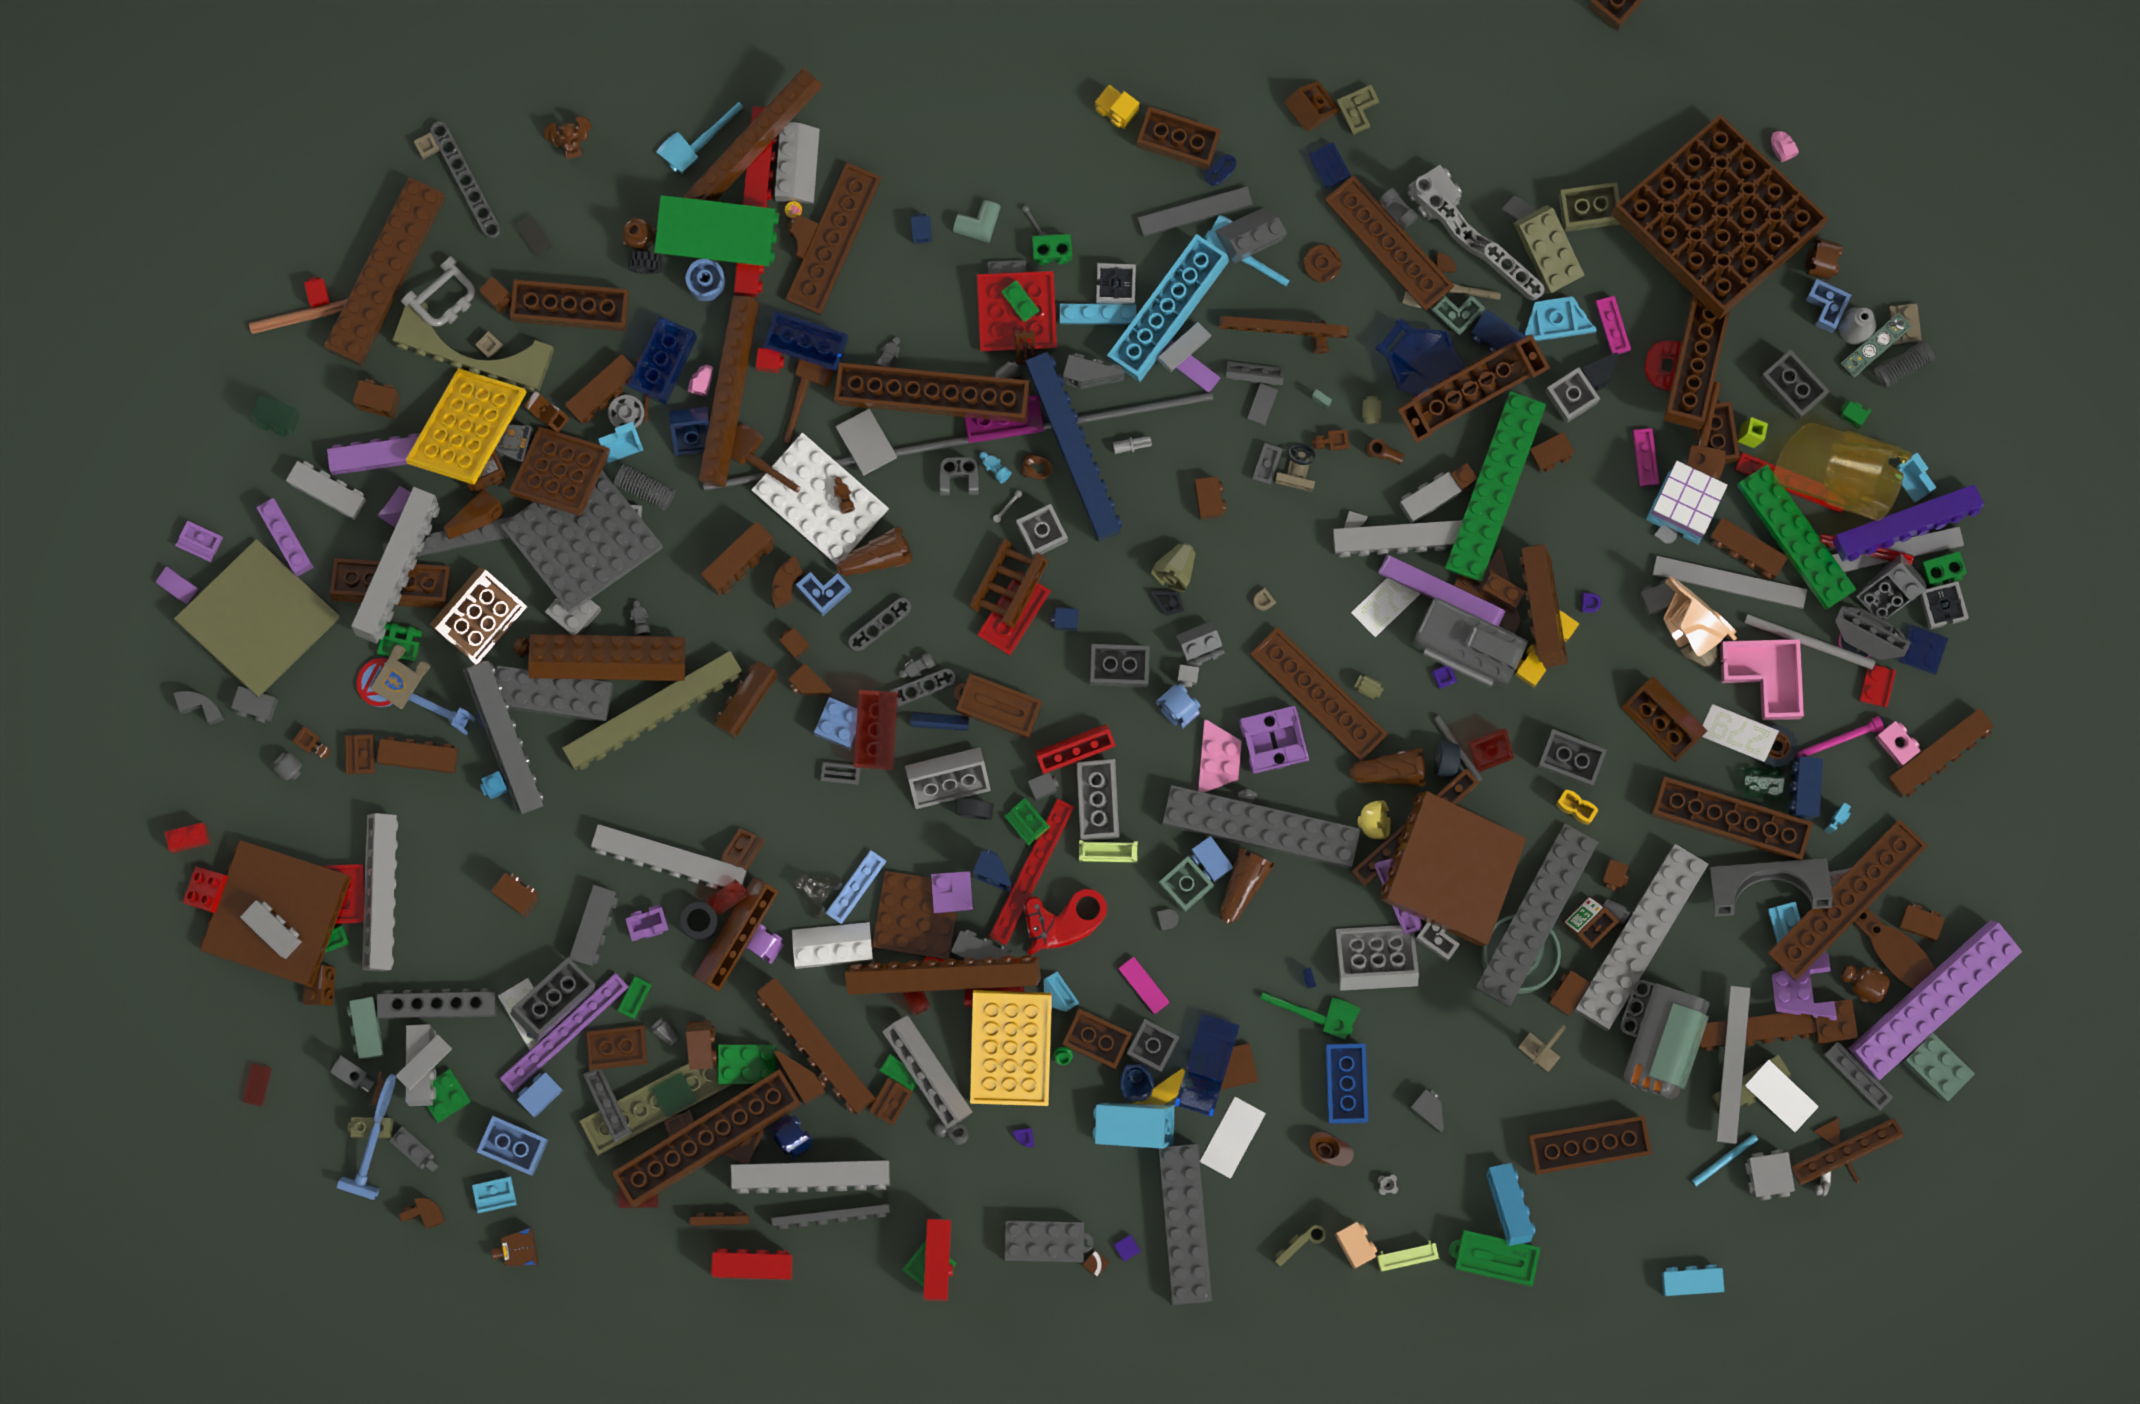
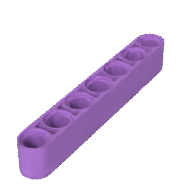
M1386 555L1378 571L1379 574L1433 600L1440 598L1496 626H1499L1505 614L1503 609L1392 556Z

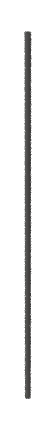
M1210 392L1078 416V422L1076 423L1081 424L1213 400V394ZM1049 421L1043 422L1044 430L1051 429ZM967 436L893 450L897 456L969 443ZM853 457L834 460L840 466L856 464ZM766 472L727 479L726 487L760 481ZM703 483L704 491L723 488L716 486H708L705 483Z

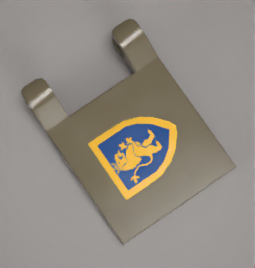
M396 645L370 689L398 708L403 709L418 683L429 670L430 665L426 662H420L416 672L398 661L404 654L405 648Z

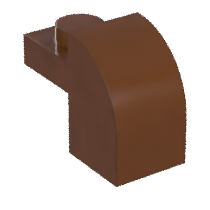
M536 391L524 406L533 417L556 432H560L569 420V417L564 412L549 403Z
M426 1198L414 1199L417 1207L414 1208V1205L402 1209L403 1213L399 1214L402 1222L421 1216L426 1229L446 1222L440 1206Z

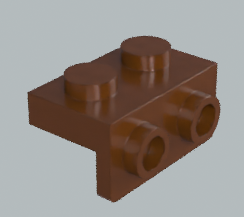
M320 965L313 987H303V1005L333 1006L336 977L335 967Z

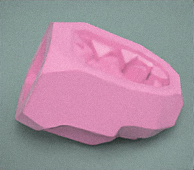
M1782 131L1772 133V149L1780 162L1787 161L1798 155L1799 151L1788 134Z
M706 364L699 367L698 371L690 379L688 392L707 396L713 375L712 366Z

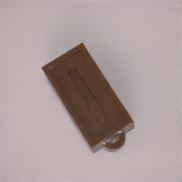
M972 674L969 675L966 684H959L954 689V698L959 702L956 713L1029 740L1042 706V700ZM963 689L962 695L959 696L960 691Z

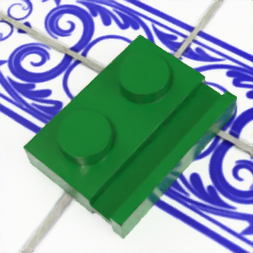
M1024 798L1011 809V812L1004 815L1028 845H1031V842L1039 838L1050 828L1027 798Z

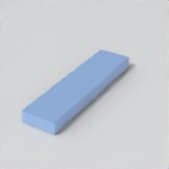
M870 850L826 911V914L842 925L887 861Z

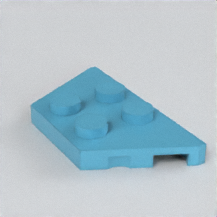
M1572 296L1535 302L1525 335L1532 334L1535 341L1596 333V327L1591 324L1587 315L1580 309Z

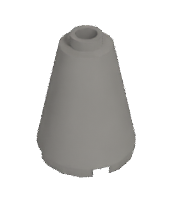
M1851 308L1845 311L1838 323L1840 336L1851 345L1865 343L1876 332V321L1872 311L1868 308Z

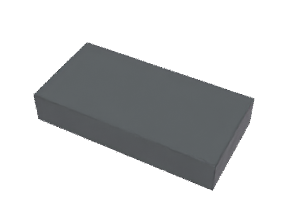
M1260 383L1247 420L1265 426L1278 390Z

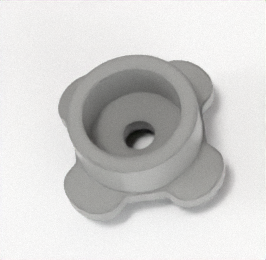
M1390 1175V1177L1380 1176L1378 1178L1380 1183L1379 1193L1381 1195L1386 1193L1396 1194L1398 1192V1187H1396L1397 1177L1395 1175Z

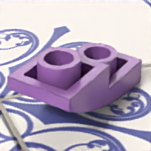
M167 566L156 581L157 584L187 605L192 602L200 590Z

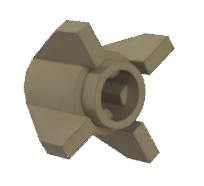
M1691 645L1681 649L1686 658L1698 663L1701 667L1706 666L1708 668L1716 662L1717 646H1714L1701 656L1695 654Z

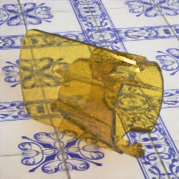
M1809 423L1793 435L1783 448L1774 472L1775 483L1779 486L1825 500L1828 505L1880 521L1892 508L1904 477L1902 472L1889 464V458L1896 459L1898 456L1901 462L1906 463L1912 458V454L1907 450L1901 449V447L1851 431L1844 433L1823 425Z

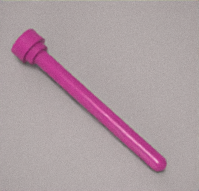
M1877 716L1872 718L1865 726L1800 750L1795 757L1798 759L1799 757L1809 756L1868 732L1879 733L1884 731L1883 723L1880 717Z

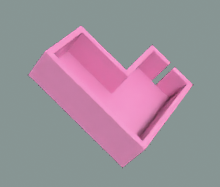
M1800 639L1726 641L1720 644V662H1724L1721 665V683L1760 682L1762 720L1801 719L1804 716Z

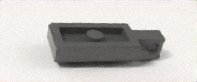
M403 1126L389 1140L421 1169L426 1166L434 1172L439 1167L431 1160L434 1157L432 1152Z

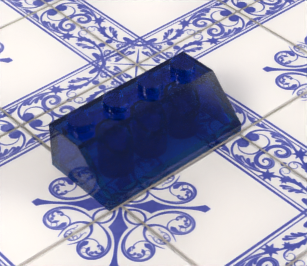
M775 311L763 348L836 371L843 358L849 337L846 333Z
M659 317L628 386L644 396L666 405L698 337L696 333L691 329Z

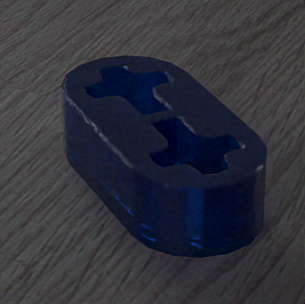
M1225 155L1207 171L1206 182L1210 186L1220 185L1236 169L1237 162L1235 157ZM1225 160L1227 162L1232 161L1231 168L1228 166L1224 170L1222 169L1225 165ZM1218 171L1220 172L1218 180H1210L1211 173L1215 175Z

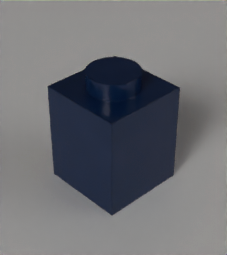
M924 213L915 214L914 217H911L913 244L932 242L930 215L926 216Z
M1056 608V612L1051 615V624H1055L1054 629L1077 631L1079 609Z

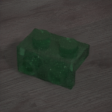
M1758 767L1744 768L1743 797L1782 800L1784 786L1783 771L1776 768H1770L1769 770H1763Z

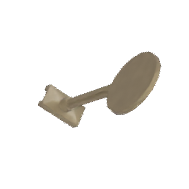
M1562 1025L1546 1044L1541 1042L1532 1033H1529L1518 1046V1049L1533 1060L1531 1065L1535 1066L1538 1064L1548 1073L1560 1058L1550 1048L1565 1030L1566 1026Z

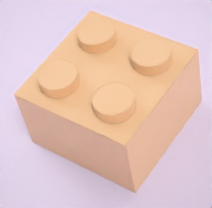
M1358 1222L1334 1234L1353 1269L1375 1258V1253L1377 1252L1373 1242H1368L1365 1237L1368 1234L1363 1224L1359 1225Z

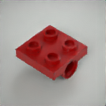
M195 867L182 903L215 913L228 876Z

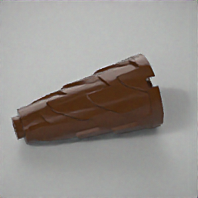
M898 526L884 532L882 536L869 541L868 544L851 551V554L839 559V563L836 564L839 574H843L844 577L858 573L860 575L877 569L882 570L912 563L913 557L906 537L901 535L903 533L901 527Z
M1423 747L1381 756L1377 759L1358 761L1354 763V767H1350L1351 779L1355 778V782L1358 781V783L1426 786V781H1421L1426 777L1424 754H1419L1423 752Z
M1240 847L1227 885L1225 897L1219 909L1220 920L1230 925L1232 921H1238L1245 907L1253 899L1255 893L1260 889L1268 874L1274 868V863Z

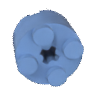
M699 259L690 265L686 273V283L689 292L697 300L711 301L720 296L724 291L725 277L718 263L709 259ZM704 277L708 279L707 283L703 281Z
M1179 684L1178 686L1173 685L1156 703L1157 705H1162L1161 712L1174 726L1179 724V729L1182 730L1200 714L1198 708L1201 705L1195 698L1191 699L1186 694V688Z

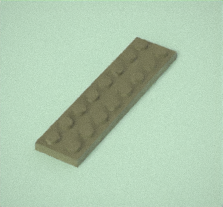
M717 1061L714 1062L713 1068L690 1070L689 1064L617 1101L632 1134L614 1142L600 1111L580 1120V1123L597 1156L733 1084H717Z

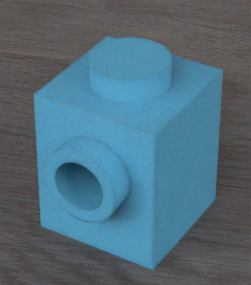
M499 771L481 779L483 784L480 787L483 794L488 795L490 799L509 792Z

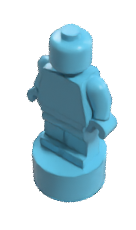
M986 452L980 453L979 457L983 460L982 463L985 465L986 471L991 470L995 474V478L1000 483H1004L1012 472L1000 464L1001 460L995 456H988Z

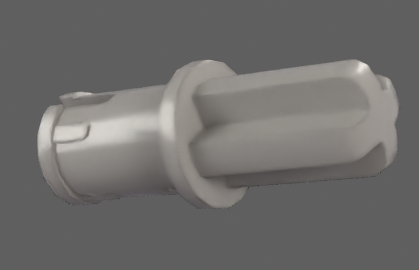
M1147 436L1136 439L1130 437L1127 440L1113 442L1115 454L1126 451L1134 452V449L1152 446L1151 437Z

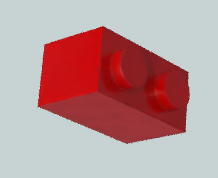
M204 823L165 832L168 848L172 853L211 844L207 825Z

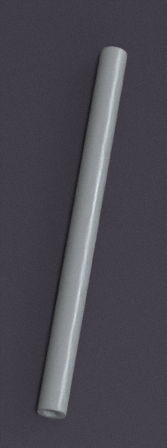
M1749 614L1746 617V624L1790 640L1800 639V643L1863 667L1873 669L1875 660Z

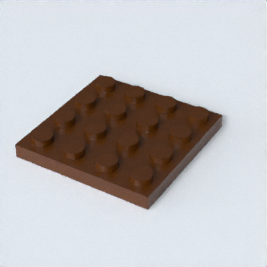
M538 427L510 488V495L582 516L611 452L610 448Z
M885 871L872 948L944 960L949 959L957 912L934 914L932 878Z

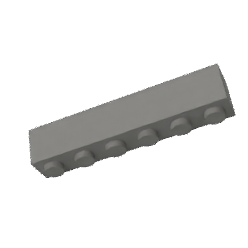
M908 1015L894 1022L883 1031L947 1129L973 1113Z

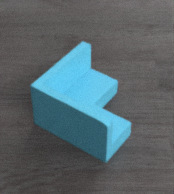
M633 422L615 428V433L598 439L600 445L610 448L611 452L606 460L607 463L643 451Z
M1918 453L1898 465L1892 472L1914 503L1936 488L1925 472L1928 469L1927 465Z

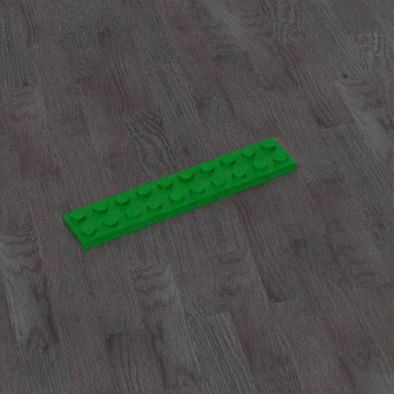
M1510 391L1445 570L1482 582L1546 407L1545 403Z

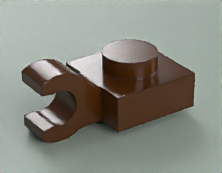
M383 1072L378 1074V1082L371 1104L376 1106L386 1082L382 1079Z

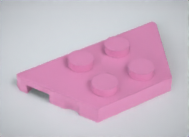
M1204 720L1198 792L1203 793L1238 780L1241 740L1208 720Z

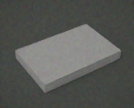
M870 409L836 426L839 435L863 476L897 458Z

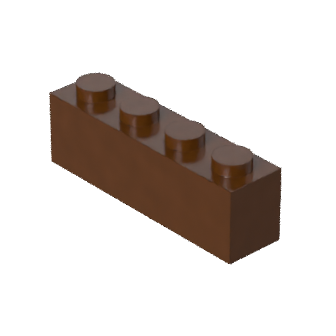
M621 354L565 404L566 409L581 425L584 422L586 424L595 417L594 414L598 410L602 411L609 405L608 401L611 398H617L627 384L631 385L637 380L638 371Z
M1723 517L1708 539L1711 541L1712 546L1717 549L1722 548L1726 550L1731 558H1739L1744 561L1743 564L1752 570L1754 568L1760 571V575L1768 580L1770 578L1774 580L1788 559L1784 554Z
M386 737L385 740L380 739L377 763L380 765L456 774L459 750L455 748V745L443 744V747L435 746L436 743L424 741V744H416V740L405 739L404 742L397 741V738Z

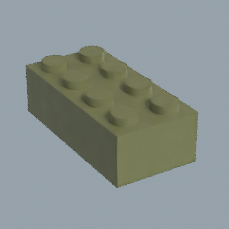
M1546 205L1513 223L1545 291L1552 293L1584 276L1553 207Z

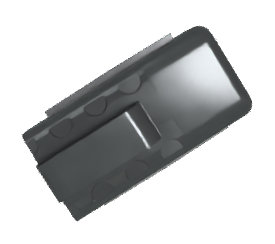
M1435 598L1432 601L1413 640L1414 647L1424 651V656L1489 687L1495 685L1503 690L1507 687L1528 644L1527 640L1440 598Z

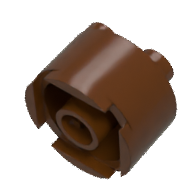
M1815 237L1812 241L1815 244L1814 248H1809L1806 258L1805 269H1808L1806 274L1830 280L1833 275L1838 274L1840 265L1837 262L1838 258L1842 255L1843 246L1839 245L1838 242Z

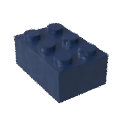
M1799 757L1794 761V764H1791L1790 775H1793V782L1789 785V794L1792 795V800L1788 803V814H1791V816L1814 821L1819 817L1823 770L1822 758Z

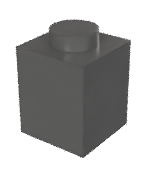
M1049 772L1028 781L1035 801L1056 793V787L1059 786L1055 775L1051 776Z

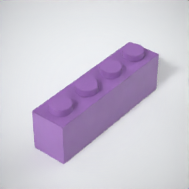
M272 498L258 506L259 513L294 574L298 577L314 568L275 499Z

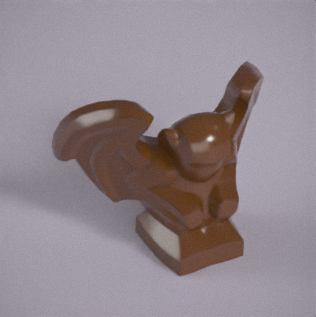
M584 116L575 117V121L578 124L576 128H574V123H566L558 126L561 131L559 132L556 130L554 122L549 123L545 128V139H549L557 148L562 146L565 150L564 155L566 159L583 155L580 143L581 141H586L589 129H592L590 121Z

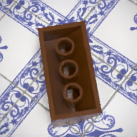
M759 661L756 664H751L747 670V674H749L745 680L742 679L736 687L738 691L734 697L731 695L725 703L727 707L723 712L720 711L714 719L716 722L715 727L734 740L778 677L776 670Z
M1654 676L1621 707L1675 762L1708 731Z

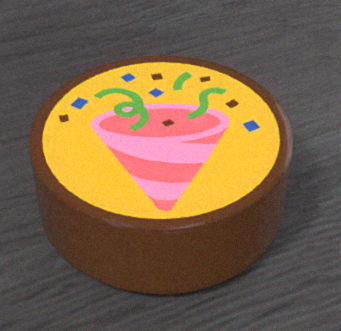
M789 201L784 207L785 216L789 220H795L797 215L802 216L803 206L801 203Z

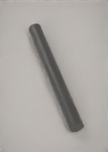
M1440 715L1434 718V722L1448 742L1459 744ZM1460 746L1461 761L1480 782L1483 780L1482 776Z

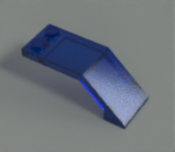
M1202 1014L1175 1106L1213 1116L1240 1025Z

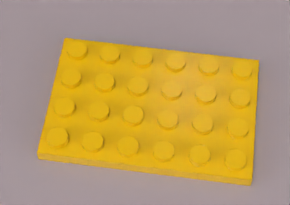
M458 368L406 458L407 464L474 485L526 395V390Z
M973 990L971 1104L1048 1106L1052 993Z

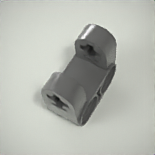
M1394 188L1389 189L1380 198V205L1403 230L1417 220L1418 215L1405 204Z
M946 458L942 461L940 468V496L950 495V478H969V495H979L977 463L973 458ZM947 464H952L955 469L952 472H947L944 470V467ZM965 464H972L974 469L966 472L963 469Z

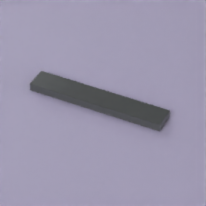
M1248 187L1142 216L1138 218L1142 235L1145 237L1253 206Z

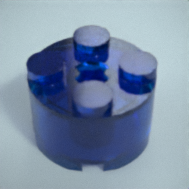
M795 1115L792 1117L786 1116L769 1129L770 1133L774 1131L776 1136L773 1139L783 1153L791 1155L789 1158L791 1161L811 1147V1141H813L807 1131H802L800 1128L801 1123Z

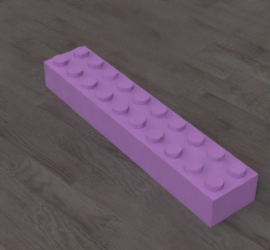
M1990 920L1848 1049L1875 1079L1880 1080L2022 952L1999 922Z

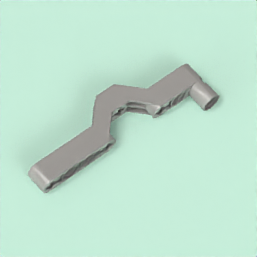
M1420 176L1410 187L1412 197L1444 225L1451 237L1466 251L1487 262L1527 299L1533 301L1542 296L1544 293L1543 284L1501 246L1480 235L1471 227L1456 206L1433 187L1430 177ZM1430 198H1436L1439 202L1438 206H1433L1430 203ZM1442 205H1444V208L1441 211H1438V209ZM1450 211L1452 214L1447 218L1445 215ZM1468 233L1470 236L1465 240L1464 236ZM1493 249L1494 253L1490 256L1488 253ZM1507 261L1510 265V269H1504L1501 265V262ZM1516 274H1522L1524 282H1518ZM1528 281L1531 282L1526 288L1524 287ZM1536 287V293L1532 294V289Z

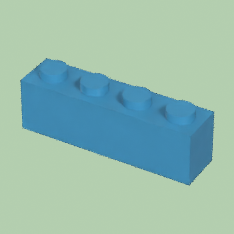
M1512 1163L1489 1167L1486 1177L1508 1246L1531 1242L1535 1234V1227L1533 1222L1530 1223L1528 1217L1530 1214L1529 1208L1523 1201L1524 1192L1517 1182V1170L1513 1169Z

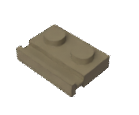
M1918 305L1890 306V320L1900 313L1912 326L1893 345L1922 341Z

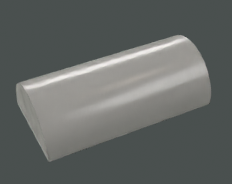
M1115 759L1077 762L1080 838L1082 840L1119 838Z

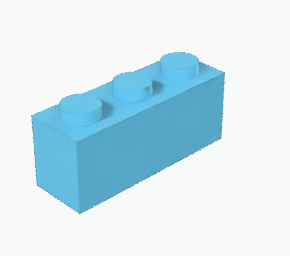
M1705 1265V1269L1698 1270L1697 1266L1686 1267V1271H1678V1267L1666 1268V1272L1661 1273L1663 1296L1724 1292L1723 1269L1717 1268V1265Z

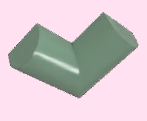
M983 200L977 219L958 213L953 232L990 243L1001 206L997 203Z
M1472 295L1460 308L1456 307L1446 296L1432 308V311L1458 336L1485 310V307Z

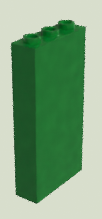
M661 195L654 253L770 266L771 262L774 263L775 251H772V246L777 241V232H774L775 224L779 223V213H776V208Z

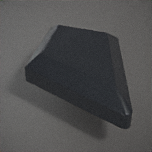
M1150 591V594L1165 616L1184 612L1179 592Z

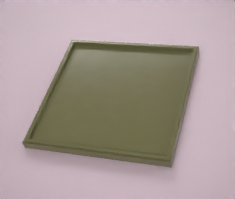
M256 539L174 618V621L259 698L340 619V616Z

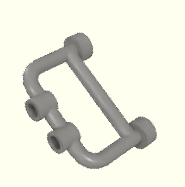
M452 256L440 266L445 273L419 296L410 291L401 300L406 307L410 305L431 326H441L446 322L452 324L458 318L456 313L460 310L464 313L470 308L471 304L469 302L475 294L473 284L455 266L456 261ZM454 275L466 287L467 294L439 319H434L420 304Z

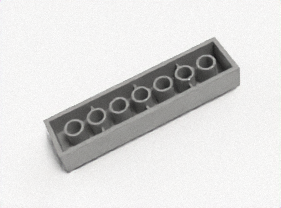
M413 487L353 621L352 628L356 636L376 644L379 639H383L386 632L384 627L387 622L391 621L394 614L392 609L395 604L398 605L401 599L400 591L408 583V573L416 565V555L418 552L421 553L424 547V537L429 535L432 529V519L438 516L440 507H438L435 495Z
M855 1161L731 1165L732 1189L736 1190L737 1194H749V1190H756L757 1193H769V1189H775L776 1193H788V1189H795L796 1192H808V1188H815L816 1192H827V1188H834L835 1191H847V1187H854L855 1191H865L867 1187H874V1190H886V1186H890V1162Z

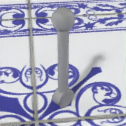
M1020 490L1015 491L1014 497L998 515L993 517L994 522L999 523L1002 515L1017 498L1022 496Z

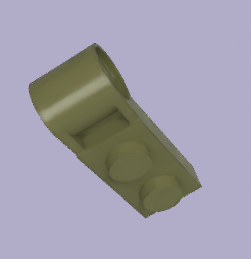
M1315 1225L1300 1237L1298 1234L1289 1241L1291 1246L1287 1250L1282 1248L1275 1255L1277 1259L1274 1262L1281 1267L1308 1240L1314 1244L1322 1242L1326 1237L1325 1229L1322 1226ZM1313 1229L1321 1231V1239L1314 1240L1312 1238L1311 1232Z

